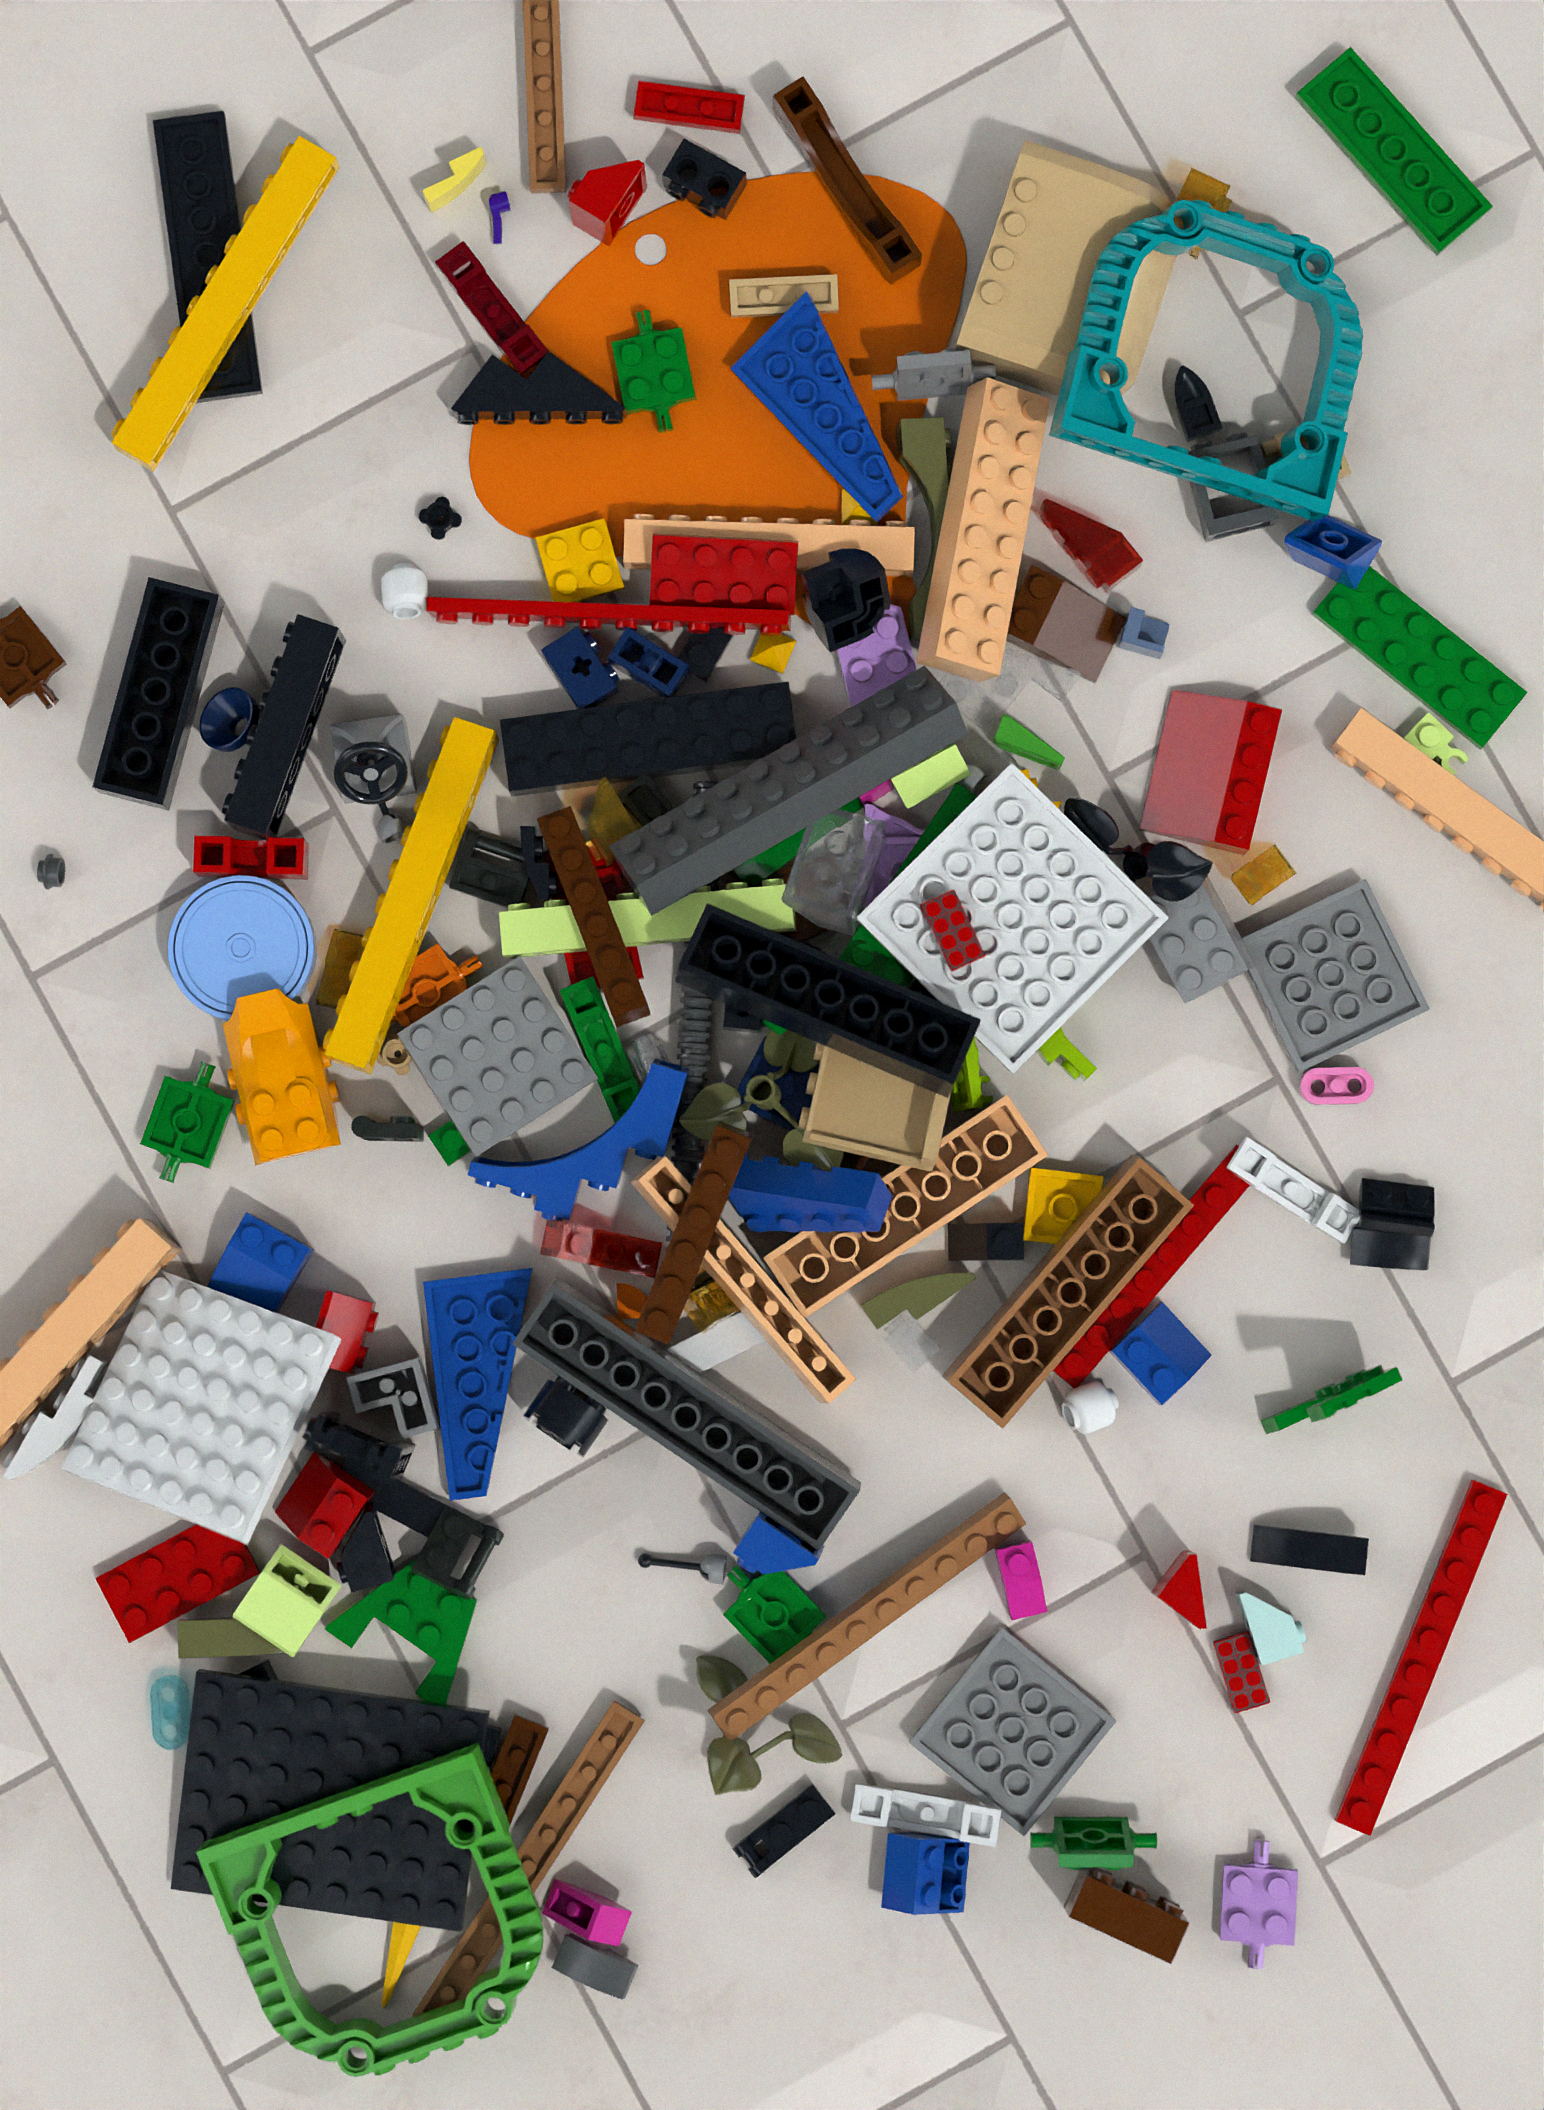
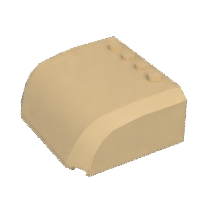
M1024 140L962 324L956 348L961 351L970 350L971 364L973 366L994 364L995 375L1059 396L1068 355L1075 347L1088 288L1100 253L1117 233L1130 224L1147 217L1157 216L1170 207L1171 204L1168 198L1158 189L1142 180L1097 163ZM1152 250L1144 257L1136 273L1116 355L1124 361L1128 369V379L1120 389L1121 395L1136 381L1177 256L1166 255ZM1100 369L1099 375L1101 380L1106 384H1110L1108 373Z

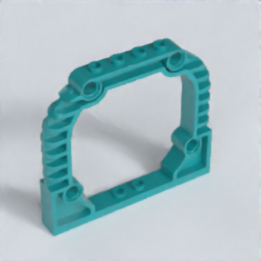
M1201 200L1177 201L1157 216L1147 217L1130 224L1107 243L1095 264L1075 347L1068 355L1049 436L1313 522L1328 516L1348 432L1344 431V427L1348 418V410L1358 375L1359 363L1362 358L1363 329L1358 317V308L1346 292L1344 282L1333 273L1334 260L1332 254L1326 248L1311 243L1310 238L1300 234L1288 235L1277 231L1278 228L1272 224H1256L1244 220L1245 217L1240 213L1232 211L1221 212L1212 209L1211 204ZM1174 216L1181 219L1184 225L1183 229L1176 226ZM1197 246L1276 273L1280 285L1287 294L1298 300L1310 303L1320 329L1319 357L1303 422L1283 435L1281 439L1283 455L1270 466L1256 472L1255 476L1222 466V462L1213 457L1202 456L1197 458L1188 455V450L1173 445L1164 447L1132 436L1135 421L1130 415L1120 392V389L1128 379V369L1124 361L1116 355L1134 278L1144 257L1152 250L1166 255L1177 256L1187 253ZM1306 261L1314 266L1315 274L1309 272ZM1100 369L1108 373L1110 384H1106L1101 380L1099 375ZM1300 435L1308 441V450L1301 445Z

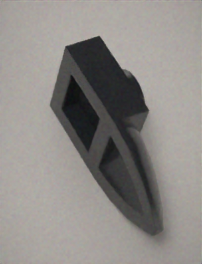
M1184 365L1180 366L1175 380V409L1187 442L1221 431L1223 427L1206 384L1191 369Z

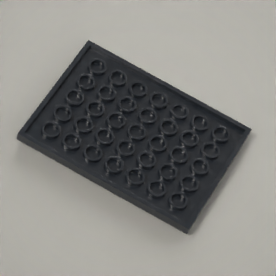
M198 1669L195 1676L170 1889L213 1895L196 1853L205 1841L476 1743L479 1744L484 1756L490 1710ZM409 1791L372 1804L373 1809L362 1815L352 1817L351 1812L338 1817V1822L326 1828L318 1829L314 1825L280 1837L283 1845L276 1857L270 1877L277 1882L281 1889L282 1897L279 1905L458 1932L462 1931L472 1853L469 1848L460 1849L453 1846L446 1837L445 1828L447 1822L432 1812L415 1806ZM458 1820V1826L462 1831L467 1833L475 1831V1826L470 1820ZM258 1893L252 1894L253 1901L268 1903L263 1895Z

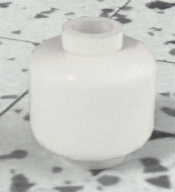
M409 563L396 564L392 567V570L387 571L381 578L382 603L385 610L401 620L419 617L421 612L427 608V597H429L428 581L425 573L420 569L413 568V565Z
M1091 1381L1070 1390L1066 1394L1065 1402L1061 1408L1069 1428L1087 1435L1108 1427L1114 1422L1115 1409L1119 1408V1402L1111 1388L1106 1389L1100 1382Z

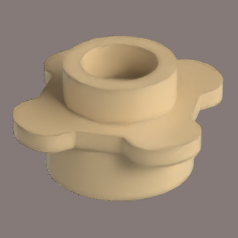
M391 1033L386 1037L387 1043L383 1051L379 1053L377 1062L381 1066L388 1065L395 1069L398 1075H406L410 1071L409 1064L412 1059L397 1037V1033ZM400 1051L401 1057H395V1052Z

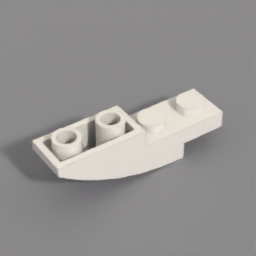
M89 1355L87 1360L84 1358L79 1360L71 1374V1377L75 1379L68 1392L63 1390L54 1403L53 1409L57 1411L55 1416L44 1411L39 1412L38 1416L32 1415L28 1419L22 1430V1434L26 1436L19 1449L16 1447L12 1448L4 1461L3 1466L7 1470L3 1477L8 1480L17 1479L37 1469L62 1451L76 1437L89 1407L94 1401L95 1396L91 1395L90 1392L108 1363L106 1360L97 1355Z

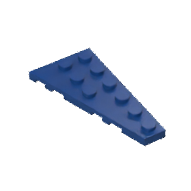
M806 291L730 369L863 509L878 522L903 498V495L810 293Z
M533 1268L423 1282L450 1501L484 1497L488 1494L517 1347L512 1343L521 1330Z

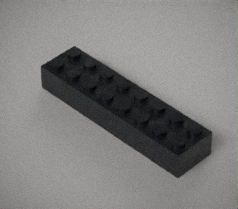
M789 681L500 720L508 788L511 797L634 781L638 777L645 776L657 778L747 766L796 739Z
M708 903L678 965L675 979L676 983L946 1098L950 1095L981 1022V1019Z

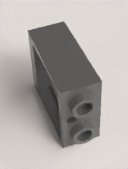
M1238 433L1227 437L1226 443L1213 446L1211 441L1193 445L1191 451L1188 452V455L1197 458L1202 456L1220 458L1249 451L1254 474L1266 468L1258 435L1247 437V433ZM1190 482L1205 542L1274 526L1279 519L1277 509L1264 505L1262 508L1214 519L1206 486Z

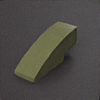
M972 1272L927 1276L884 1291L860 1306L876 1329H879L906 1309L916 1321L974 1281L976 1277Z
M234 1617L181 1619L178 1621V1658L285 1653Z

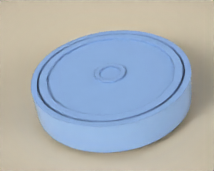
M228 876L202 886L180 907L169 932L168 959L171 972L178 987L198 1008L225 1021L230 1019L235 1008L236 998L279 988L289 999L294 1002L297 1001L308 986L316 964V936L306 911L282 887L259 877Z

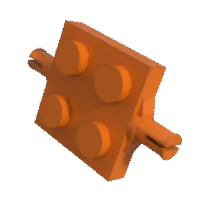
M437 943L416 956L391 1024L397 1021L406 1028L468 989L465 978L483 968L477 955L474 954V956L457 966L448 959L440 944Z

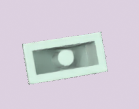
M1243 1590L1235 1592L1258 1664L1263 1666L1304 1653L1301 1643L1307 1642L1300 1621L1294 1622L1292 1616Z

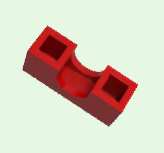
M194 836L193 872L199 877L224 878L243 875L263 879L308 880L309 843L304 838L268 837L267 840L253 841L234 839L231 836Z

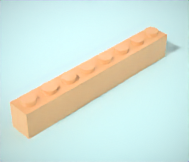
M635 514L633 519H625L623 557L625 569L651 570L653 533L798 541L797 574L829 562L828 552L854 548L868 551L875 556L885 568L886 576L912 577L914 571L915 527H907V523L903 521H888L885 523V526H871V522L867 520L849 521V525H835V521L830 519L813 520V524H799V520L794 518H779L777 523H763V519L758 517H743L741 522H726L727 518L722 516H707L705 521H690V516L671 515L669 520H654V516L650 514Z
M1360 708L1331 746L1336 751L1335 757L1344 765L1350 768L1355 765L1365 772V780L1374 787L1382 789L1384 786L1395 795L1393 800L1404 809L1411 811L1413 808L1424 816L1422 821L1428 827L1439 833L1443 830L1454 838L1452 843L1466 854H1470L1471 851L1483 859L1481 865L1497 876L1502 873L1512 881L1510 886L1519 894L1525 897L1532 895L1540 901L1541 905L1539 907L1544 911V841L1366 710Z
M666 1156L657 1157L630 1182L674 1232L692 1186ZM719 1219L701 1265L819 1403L830 1404L856 1378Z

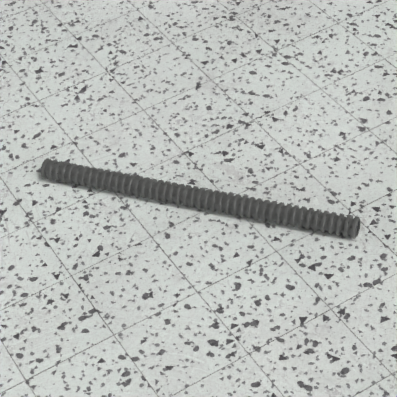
M697 781V783H693V789L696 790V794H693L692 798L719 782ZM720 877L704 886H711V891H719L716 881H719ZM689 941L684 942V947L688 946ZM681 986V992H684V997L680 998V1003H683L684 1006L679 1012L683 1015V1020H679V1026H682V1031L678 1032V1037L682 1039L677 1046L681 1049V1054H677V1060H680V1066L690 1068L676 1115L677 1122H674L673 1128H676V1133L672 1134V1139L676 1140L675 1145L671 1147V1150L675 1151V1156H671V1162H674L676 1169L693 1186L699 1171V1164L703 1161V1158H700V1152H704V1147L700 1146V1143L704 1140L690 1133L680 1123L679 1118L688 1109L695 1096L704 1089V1084H708V1079L704 1078V1075L708 1073V1067H705V1062L709 1061L706 1050H710V1045L706 1044L707 1039H710L711 1035L707 1033V1028L711 1027L708 1016H712V1011L708 1010L709 1005H712L713 1000L709 999V996L686 986ZM667 1225V1230H670V1236H666V1241L670 1243L674 1232ZM695 1283L693 1284L692 1289H695V1288H696V1284H695Z

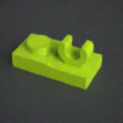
M975 1037L951 1090L953 1113L982 1108L984 1104L993 1101V1096L982 1095L981 1084L990 1082V1077H979V1050L976 1046Z

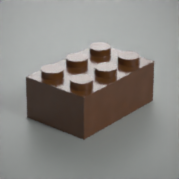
M1091 1867L1090 1870L1087 1868L1079 1870L1063 1906L1068 1917L1172 1964L1189 1925V1921L1183 1915L1184 1910L1180 1908V1905L1163 1896H1159L1158 1901L1149 1897L1150 1894L1146 1892L1145 1888L1126 1880L1125 1884L1121 1885L1115 1882L1116 1878L1112 1877L1113 1874L1103 1868Z

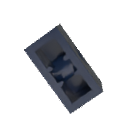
M575 627L541 649V652L577 709L596 707L618 693L615 682L620 679L609 662L602 665L595 653L600 648L589 632L582 634L579 628ZM580 661L584 666L591 664L588 667L590 674L586 677L581 672L575 675L577 672L576 664Z
M626 627L608 656L611 666L663 698L674 697L689 674L688 664L629 627Z

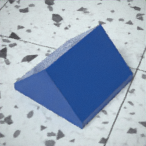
M1328 515L1315 522L1306 521L1287 534L1284 543L1293 561L1355 590L1379 551L1382 540Z

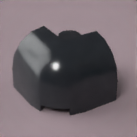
M854 548L828 552L829 562L801 573L805 591L801 596L806 613L815 633L829 652L863 640L873 634L872 628L882 618L884 611L890 610V594L885 568L868 551Z

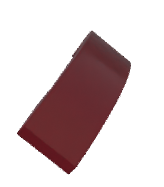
M464 241L435 261V264L458 297L520 375L544 358L548 349L531 327L522 320Z

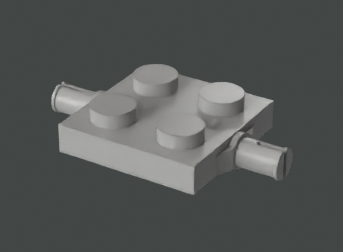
M948 348L940 353L931 354L914 351L904 356H897V368L893 374L871 375L872 389L874 391L894 388L897 392V401L966 395L967 387L971 386L974 381H980L987 377L995 380L994 364L973 366L971 364L970 350L961 351L957 348Z

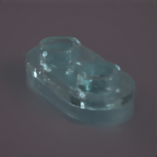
M165 1675L157 1679L150 1690L152 1734L155 1742L160 1747L174 1750L180 1748L188 1741L191 1719L189 1690L186 1682L181 1677ZM164 1688H171L174 1691L175 1696L172 1701H166L163 1698L162 1691ZM167 1725L176 1727L177 1735L175 1738L166 1736L164 1730Z

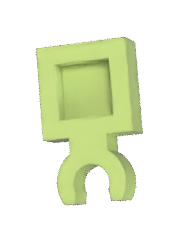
M1429 712L1404 737L1406 741L1432 760L1436 758L1439 761V765L1452 775L1456 772L1450 768L1448 764L1449 758L1455 757L1462 764L1469 760L1464 751L1456 748L1452 749L1448 745L1454 739V736Z

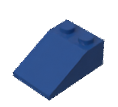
M246 1212L230 1239L207 1287L278 1314L315 1249L257 1216Z

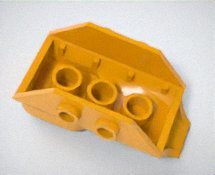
M279 988L236 998L235 1008L230 1019L222 1023L232 1068L227 1069V1075L231 1089H238L241 1103L235 1104L236 1114L240 1126L246 1124L255 1166L341 1145L335 1103L340 1102L339 1091L336 1081L329 1082L326 1068L331 1067L332 1062L324 1055L326 1049H323V1046H321L308 1003L299 1004L284 995Z

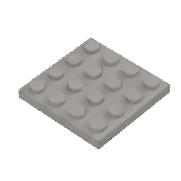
M1366 879L1242 938L1256 964V967L1248 970V973L1297 1073L1430 1010Z
M521 956L396 1034L474 1157L479 1156L598 1079Z
M1000 1627L909 1740V1743L986 1806L1002 1809L1001 1818L1021 1835L1025 1836L1115 1724L1116 1720L1009 1632Z

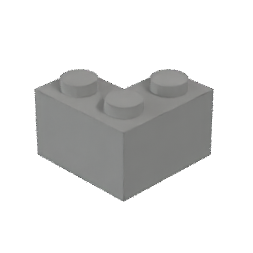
M422 1358L411 1359L347 1377L356 1413L392 1404L401 1439L440 1429Z

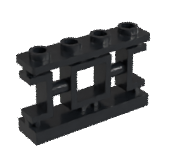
M335 1411L319 1414L318 1418H311L303 1434V1439L308 1441L305 1449L311 1452L321 1449L331 1450L357 1461L365 1467H376L378 1470L374 1479L386 1484L402 1479L416 1446L404 1440L393 1443L382 1441L354 1429L348 1424L340 1425L338 1423L342 1414Z

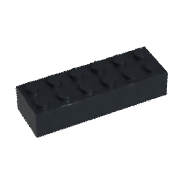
M151 577L148 578L92 786L97 792L170 810L225 604L220 595Z
M297 614L295 622L289 621L283 636V642L287 643L283 656L277 655L271 669V676L275 677L270 691L265 690L260 699L258 710L262 711L258 725L253 724L249 730L246 745H249L250 748L246 760L242 758L239 760L234 774V779L238 780L234 794H227L222 807V813L226 814L224 821L234 830L263 840H267L268 837L277 838L346 643V639L338 627Z

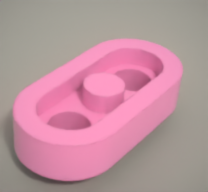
M1360 1067L1314 1068L1307 1071L1299 1083L1301 1096L1305 1101L1313 1105L1359 1104L1366 1101L1374 1089L1371 1075ZM1354 1079L1358 1081L1360 1088L1357 1093H1352L1348 1090L1347 1084L1349 1080ZM1314 1080H1318L1323 1084V1091L1320 1094L1314 1093L1311 1089V1083Z

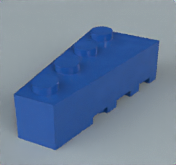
M746 1153L729 1199L750 1231H788L793 1233L798 1231H819L823 1233L830 1231L880 1232L892 1195L879 1173L834 1166L831 1172H826L814 1166V1163L800 1161L798 1167L779 1164V1158L764 1156L763 1161L749 1160L748 1153Z

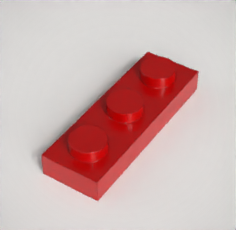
M638 81L633 116L634 120L740 134L745 95Z

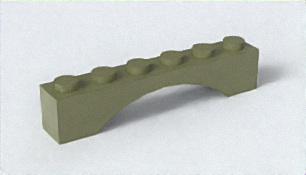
M944 417L901 419L896 426L898 462L910 474L922 494L929 513L932 532L931 554L927 571L918 591L908 604L910 640H920L948 494V485L953 467L952 463L947 464L946 450L951 449L950 428L944 427Z

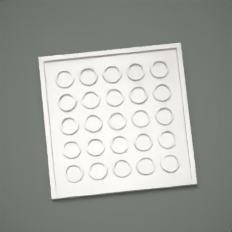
M1011 763L856 917V920L938 1002L981 1019L974 1037L1013 1075L1169 917ZM954 889L985 957L951 972L920 905Z
M159 1270L147 1284L61 1469L248 1545L341 1339L334 1334Z

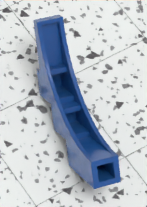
M655 1058L651 1063L646 1080L630 1108L615 1124L589 1143L555 1157L534 1161L513 1162L477 1156L471 1161L467 1175L475 1177V1183L485 1187L496 1188L497 1184L511 1188L510 1193L519 1197L531 1198L532 1194L536 1195L537 1200L534 1210L542 1212V1218L553 1222H562V1219L569 1220L575 1208L582 1179L588 1180V1186L594 1189L609 1191L610 1187L617 1188L629 1147L636 1149L635 1154L646 1159L655 1160L656 1156L662 1157L665 1155L690 1068Z

